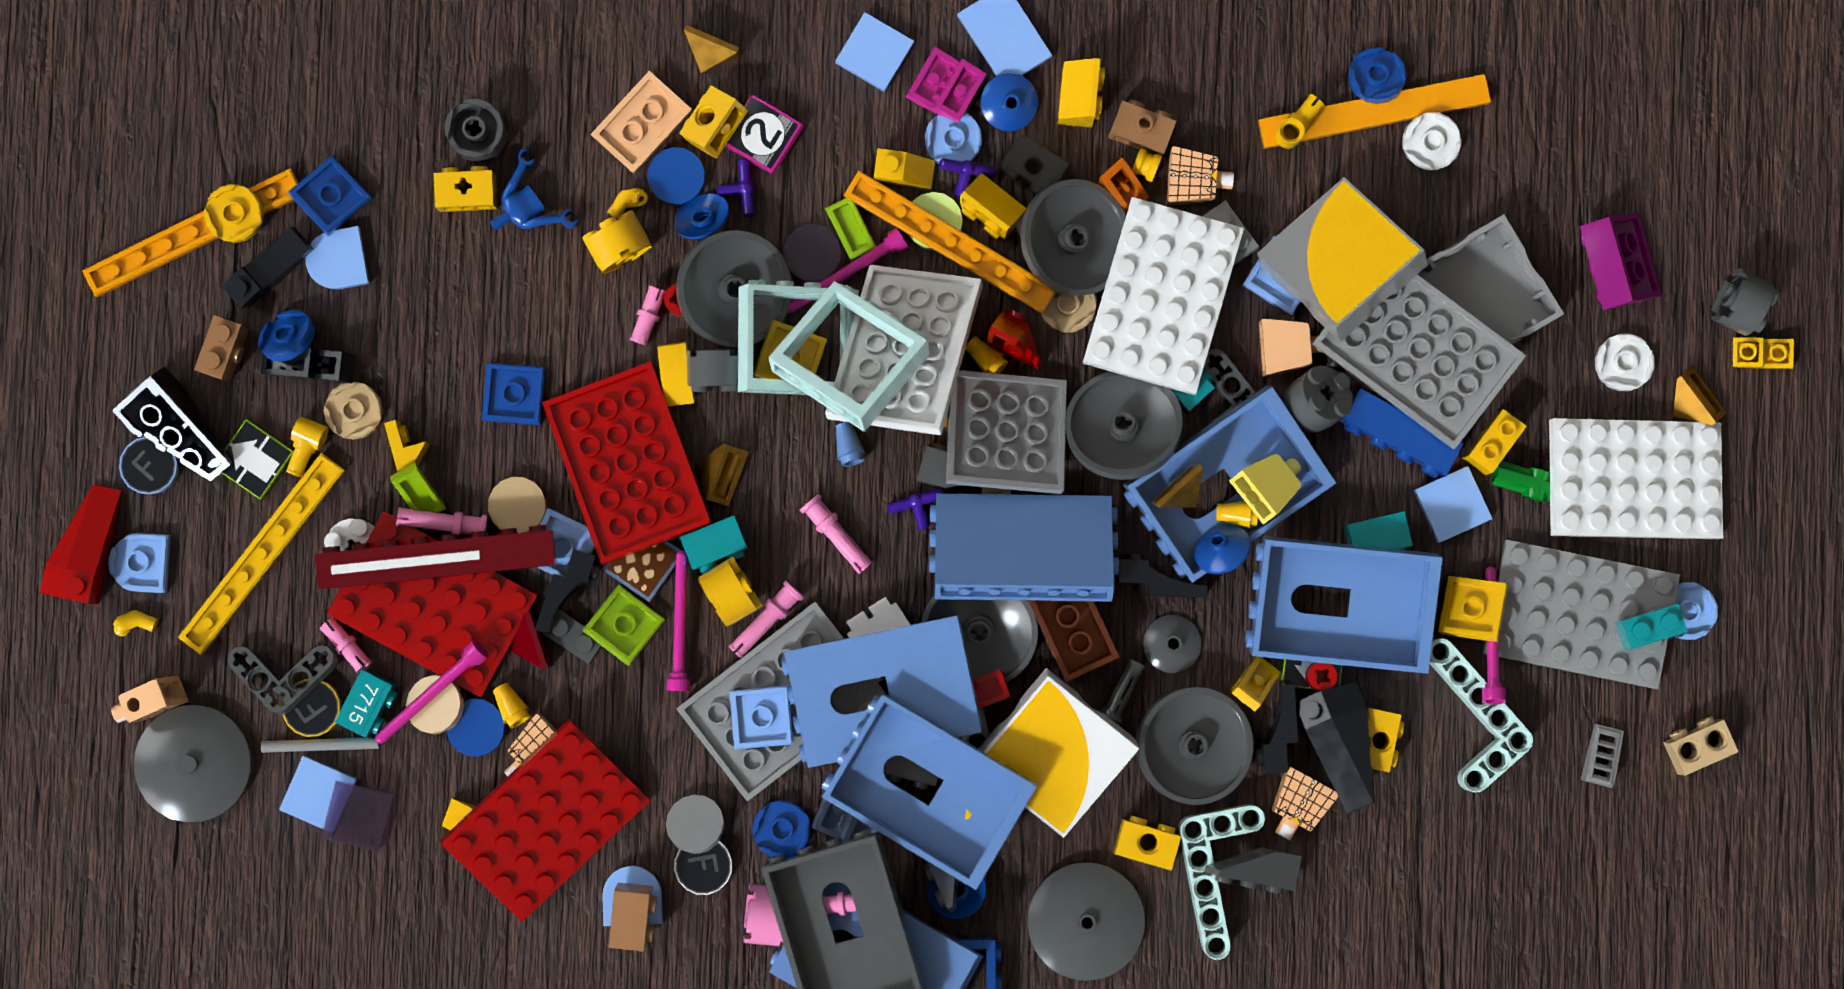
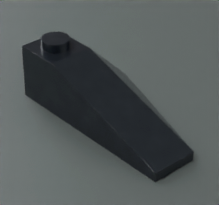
M165 366L148 377L112 410L133 434L140 438L143 436L156 444V448L162 452L168 451L180 459L183 465L209 481H212L232 463L185 388Z
M1359 682L1322 690L1297 701L1296 707L1304 728L1346 813H1352L1375 803L1373 767L1370 760V747L1372 746L1368 729L1370 715Z

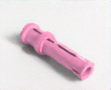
M820 494L816 495L800 509L801 513H806L816 525L817 532H824L857 573L860 574L873 562L837 521L838 515L835 512L831 513L821 501L822 496Z
M398 507L396 525L452 532V534H458V537L460 535L470 536V532L485 531L487 515L474 517L463 515L459 511L458 513L455 512L454 515Z
M787 580L783 582V588L772 599L768 598L766 600V608L729 645V648L734 652L743 643V646L735 653L740 658L744 657L778 619H785L788 616V610L798 600L802 601L805 598Z

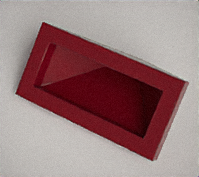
M534 612L524 613L510 651L541 669L551 668L552 666L541 633L535 630L537 625Z

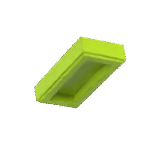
M845 198L825 208L850 261L876 247L854 202Z
M415 462L390 476L391 482L410 509L435 513L446 509L444 502Z

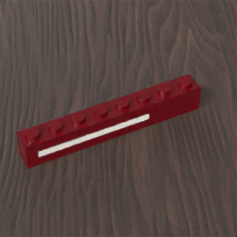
M546 525L529 526V532L517 533V528L500 529V535L488 536V531L470 532V538L459 539L458 534L441 535V541L429 542V537L412 538L411 544L400 545L399 540L382 541V547L370 548V543L353 544L352 550L341 551L340 546L323 547V553L315 554L318 589L557 565L554 530H547Z

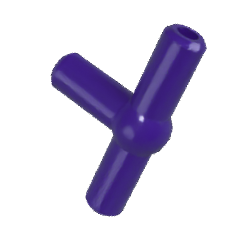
M942 158L939 161V168L941 170L960 173L955 191L957 196H960L969 186L971 175L979 176L982 173L989 178H993L995 175L994 167L974 164L970 160L957 161Z
M739 159L740 183L718 185L717 194L722 197L741 194L743 215L751 217L754 215L752 194L754 185L751 182L749 160Z
M939 488L921 494L913 493L910 497L887 504L889 513L893 514L912 508L918 529L929 528L924 505L936 502V493L945 494L944 490Z

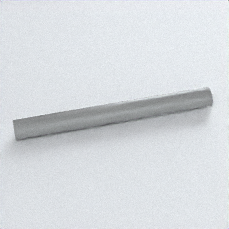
M375 737L261 742L262 753L380 748V743L376 742Z

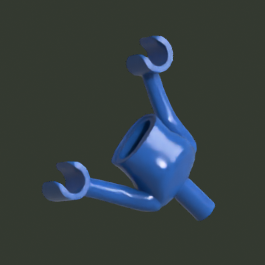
M521 149L518 154L519 165L501 196L504 212L489 221L493 229L497 231L510 221L524 230L554 223H562L568 229L576 228L579 219H576L574 222H567L565 219L573 212L572 209H566L563 214L534 217L544 211L545 208L528 185L521 191L513 194L526 169L532 168L535 164V158L529 162L522 160V157L529 153V149Z

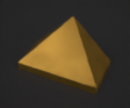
M686 25L684 28L701 73L739 59L741 55L739 47L689 25Z
M1693 366L1677 378L1673 409L1674 417L1712 426L1727 413Z
M723 443L698 463L704 499L729 506L749 454L748 451Z
M1192 463L1151 502L1159 508L1196 507L1203 474L1201 464Z

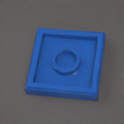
M330 156L288 191V195L327 236L331 235L372 200V197L333 156Z
M487 363L482 421L541 426L546 368Z

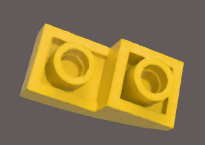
M1733 338V367L1793 369L1794 339Z
M687 341L658 345L661 383L668 407L694 403V392H692L691 386H687Z

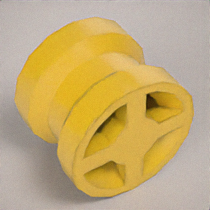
M1141 147L1132 168L1135 176L1140 174L1145 176L1147 181L1152 182L1162 155L1158 153L1150 154L1147 149Z

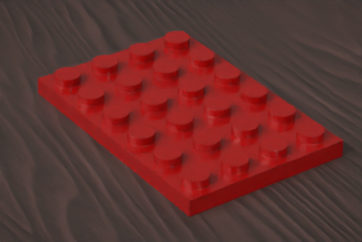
M651 361L542 402L602 565L712 524Z
M383 511L366 543H370V548L382 547V541L399 540L400 545L411 544L412 538L429 537V542L439 540L415 527L397 526V518ZM497 572L342 587L326 614L440 676L462 658L463 648L474 640L485 650L488 658L480 666L475 665L474 667L470 666L453 682L481 698L510 648L524 613L530 612L538 594Z
M569 718L440 840V844L523 922L651 800Z

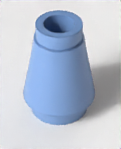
M850 422L837 424L835 426L837 460L841 461L843 467L854 466L864 462L863 455L866 452L853 424Z

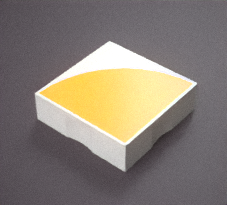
M1046 668L1020 698L1011 715L993 730L978 749L1038 784L1025 808L1064 838L1139 750V745L1133 736L1108 716L1090 707L1078 692Z

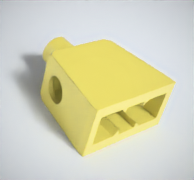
M1273 454L1244 468L1230 479L1229 482L1264 525L1277 515L1301 488V482L1296 477L1301 472V466L1294 458H1289L1284 462L1280 455Z

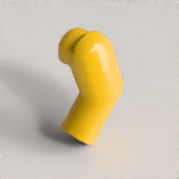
M641 188L622 190L607 213L612 217L615 216L618 220V217L623 215L626 208L644 206L648 201V195Z
M133 610L118 616L113 623V630L118 636H126L131 629L137 626L154 632L159 619L138 610Z

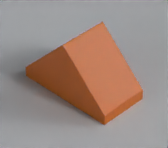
M1120 158L1098 181V185L1109 191L1118 201L1126 215L1132 197L1142 200L1149 198V195L1123 158Z

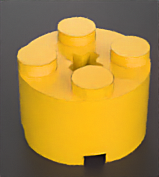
M633 210L618 217V221L615 216L599 224L601 230H593L582 237L602 274L622 267L623 263L630 259L632 261L652 248L650 240Z
M734 557L727 559L698 577L707 598L716 608L718 616L726 627L738 622L763 606L757 594L752 591V585L748 577L741 570Z

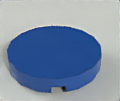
M1381 47L1367 48L1358 53L1353 59L1348 73L1349 86L1354 94L1365 102L1374 104L1387 103L1396 98L1403 90L1407 76L1405 64L1399 55L1394 52L1385 51L1386 49Z
M672 147L662 150L653 158L648 167L647 179L651 191L659 200L668 205L681 206L691 202L700 195L705 185L706 174L702 162L693 152L685 148Z
M300 310L281 312L276 315L277 319L275 321L266 323L260 332L258 345L263 354L271 361L283 362L291 360L302 354L311 344L315 335V326L310 317Z
M473 698L464 701L462 717L452 729L446 730L449 742L457 751L466 756L480 757L491 753L499 746L505 736L506 724L503 722L498 707L485 699Z
M778 800L770 802L760 809L754 819L752 832L757 846L763 853L770 857L785 854V857L789 858L797 854L796 850L805 847L810 838L811 826L809 817L802 807L791 801Z

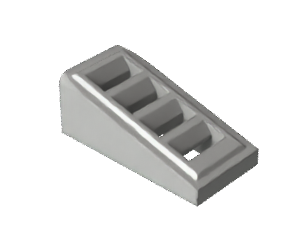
M1594 724L1581 776L1582 781L1609 788L1614 787L1624 731ZM1600 734L1615 737L1614 742L1599 740ZM1598 745L1611 748V754L1597 751ZM1596 757L1609 760L1608 766L1596 763ZM1594 768L1606 771L1605 777L1593 774Z

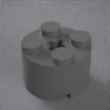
M468 99L463 101V103L448 113L445 121V135L448 142L462 158L468 161L482 163L494 160L503 151L507 143L508 129L505 120L490 103L484 100ZM479 126L482 129L481 133H477V135L474 136L471 133V131L477 130Z
M1738 268L1731 273L1735 276L1731 282L1725 280L1721 285L1712 305V310L1716 312V316H1711L1713 321L1747 336L1753 331L1759 333L1763 330L1767 323V317L1765 316L1770 306L1776 303L1780 292L1774 289L1772 283L1744 269Z
M735 349L696 351V356H694V350H686L687 386H691L692 392H708L712 390V386H721V391H738V350L737 355H735Z
M1315 366L1288 386L1284 394V405L1289 413L1298 421L1297 425L1300 429L1310 433H1319L1350 414L1353 402L1352 392L1349 387L1350 379L1345 373L1337 372L1330 367Z

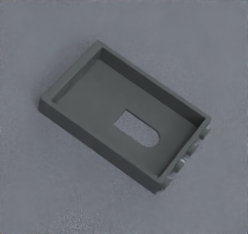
M866 829L852 834L854 839L842 842L841 837L824 842L825 847L814 850L813 846H808L796 850L797 856L786 858L785 854L769 858V864L761 868L797 989H926L879 832L871 834L870 829ZM833 882H840L849 888L864 936L840 943L835 942L823 902V891L827 885Z

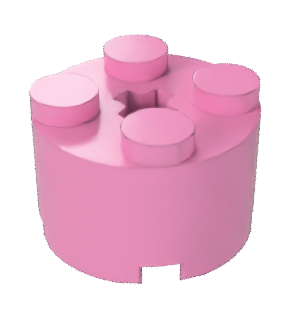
M749 884V890L754 893L753 895L747 894L744 928H746V933H749V936L743 935V942L780 946V942H783L767 887L766 885Z

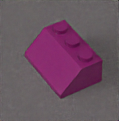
M1639 212L1609 216L1580 226L1582 233L1581 241L1587 251L1589 270L1594 276L1597 287V299L1601 303L1603 310L1618 308L1662 296Z

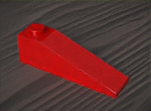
M1011 309L1008 313L1002 310L989 330L986 344L1038 370L1042 362L1029 323L1024 321L1025 316Z
M92 485L46 563L40 593L87 604L99 603L122 490Z

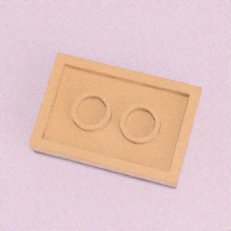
M648 71L591 133V136L635 175L693 110L653 73Z

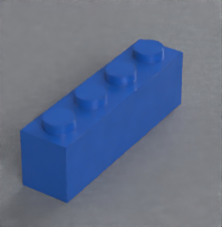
M1361 388L1355 392L1352 397L1353 402L1350 414L1340 420V422L1346 424L1345 430L1356 436H1360L1362 433L1370 437V443L1382 450H1386L1387 447L1397 452L1396 457L1408 464H1411L1412 461L1423 466L1421 471L1431 477L1437 478L1438 475L1442 477L1448 474L1463 446L1461 442L1453 450L1398 408Z

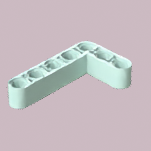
M1443 638L1432 639L1430 665L1495 737L1491 743L1458 772L1457 779L1460 787L1475 793L1481 792L1529 751L1533 744V737L1505 703L1490 705L1483 702L1479 704L1473 702L1471 696L1473 690L1476 688L1484 689L1485 680L1450 641ZM1438 643L1444 646L1446 652L1441 660H1437L1432 652L1433 647ZM1458 665L1465 671V676L1460 682L1455 681L1452 677V671ZM1496 710H1500L1504 717L1503 722L1499 726H1495L1491 721V715ZM1516 732H1519L1523 737V743L1518 748H1514L1511 744V736ZM1494 751H1497L1501 755V763L1493 768L1489 763V756ZM1471 771L1478 772L1480 778L1478 784L1474 787L1469 786L1467 783V775Z
M1243 804L1188 815L1178 825L1201 947L1214 960L1223 959L1229 954L1230 940L1218 881H1215L1214 874L1205 872L1206 866L1214 863L1210 840L1259 830L1265 822V816L1259 807L1252 804ZM1248 810H1254L1257 814V820L1251 826H1246L1243 822V814ZM1221 815L1226 816L1229 821L1228 827L1224 831H1216L1214 828L1215 819ZM1191 821L1198 822L1200 826L1199 833L1194 837H1188L1185 833V827ZM1197 850L1204 851L1206 855L1205 862L1200 866H1195L1191 863V855ZM1203 879L1210 880L1212 884L1210 892L1205 895L1198 894L1197 884ZM1209 908L1217 911V919L1211 924L1204 923L1202 919L1204 911ZM1213 938H1221L1223 941L1222 949L1216 953L1210 952L1208 949L1209 941Z

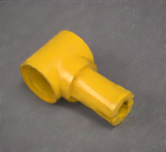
M1309 94L1297 112L1291 113L1278 127L1275 138L1281 147L1291 149L1297 146L1310 128L1309 123L1321 108L1325 106L1320 99L1312 106L1317 98L1315 95ZM1286 127L1293 128L1297 133V138L1293 140L1287 139L1283 134V129Z
M302 416L297 419L291 433V440L294 441L293 447L295 449L286 472L303 477L311 455L315 454L316 450L320 451L328 436L329 427Z

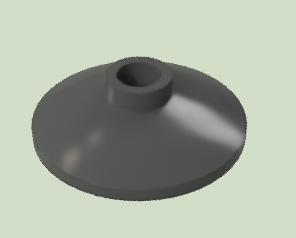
M1166 615L1156 619L1147 628L1143 639V649L1146 658L1155 668L1167 673H1178L1190 668L1198 659L1201 651V637L1198 629L1190 620L1178 615ZM1171 638L1177 639L1179 643L1178 647L1174 650L1168 647V641Z

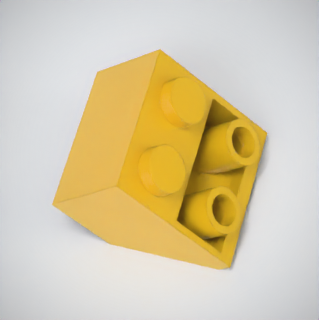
M1092 58L1064 62L1058 113L1059 125L1092 128L1094 119L1099 120L1102 109V97L1097 96V92L1102 91L1105 77V68H1100V59Z
M982 173L960 195L961 212L972 221H975L976 218L985 225L983 229L995 239L1000 236L1005 240L1024 217L1027 209Z

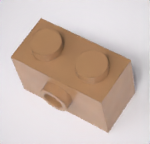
M1129 99L1128 102L1122 100L1108 138L1139 150L1143 147L1147 149L1148 153L1153 155L1158 153L1163 157L1176 121L1171 119L1172 115L1162 110H1156L1154 113L1144 109L1145 105L1136 100Z
M214 315L194 370L230 383L236 365L242 359L244 353L243 345L249 328Z
M617 883L613 896L609 948L644 952L647 942L652 943L654 925L649 924L650 914H655L657 896H652L653 886Z

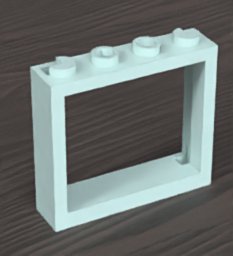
M763 279L749 280V284L739 287L738 392L807 395L784 379L753 378L754 297L818 300L828 288H821V283L817 282L804 283V287L794 286L793 281H777L776 285H766V280ZM840 304V362L855 315L853 311ZM826 381L830 385H834V382Z
M834 281L768 359L772 372L865 432L926 360L930 352L927 338L922 332L916 329L912 331L897 316L887 315L881 311L875 302L871 300L865 301L851 287L847 285L843 287ZM838 303L909 347L907 352L862 405L791 359Z

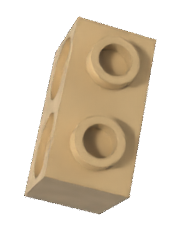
M1713 716L1704 718L1696 722L1698 727L1687 731L1686 728L1677 730L1670 734L1671 739L1663 742L1678 775L1686 776L1739 752L1724 719L1714 720ZM1714 730L1718 735V742L1715 746H1710L1707 737ZM1686 742L1692 748L1691 755L1688 758H1684L1681 755V746Z

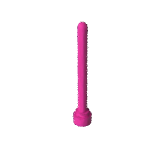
M895 228L887 233V237L883 239L884 242L819 282L821 283V288H829L834 281L840 284L889 252L892 254L896 251L900 253L908 248V245L898 229ZM792 299L787 313L795 312L812 300Z
M683 550L678 551L676 554L673 672H670V678H667L666 690L690 691V679L687 678V673H684L688 557Z
M1492 566L1487 567L1485 570L1486 581L1497 582V570ZM1487 641L1488 683L1482 689V702L1490 705L1506 703V689L1500 683L1499 641Z
M472 640L463 648L462 658L376 734V742L380 744L386 742L470 666L474 667L475 665L480 666L488 658L485 650Z

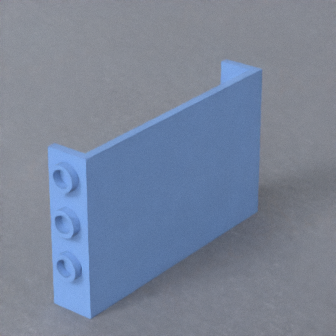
M936 493V505H930V522H936V530H930V547H935V555L929 556V572L935 573V599L1112 602L1114 575L1119 573V558L1113 557V550H1118V532L1112 531V525H1117V507H1112V496Z

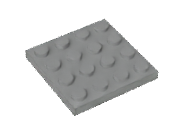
M959 370L949 405L946 484L1062 494L1064 491L1067 380Z

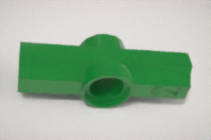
M1501 461L1492 473L1491 485L1521 493L1520 496L1534 501L1550 502V472L1532 467L1527 469Z

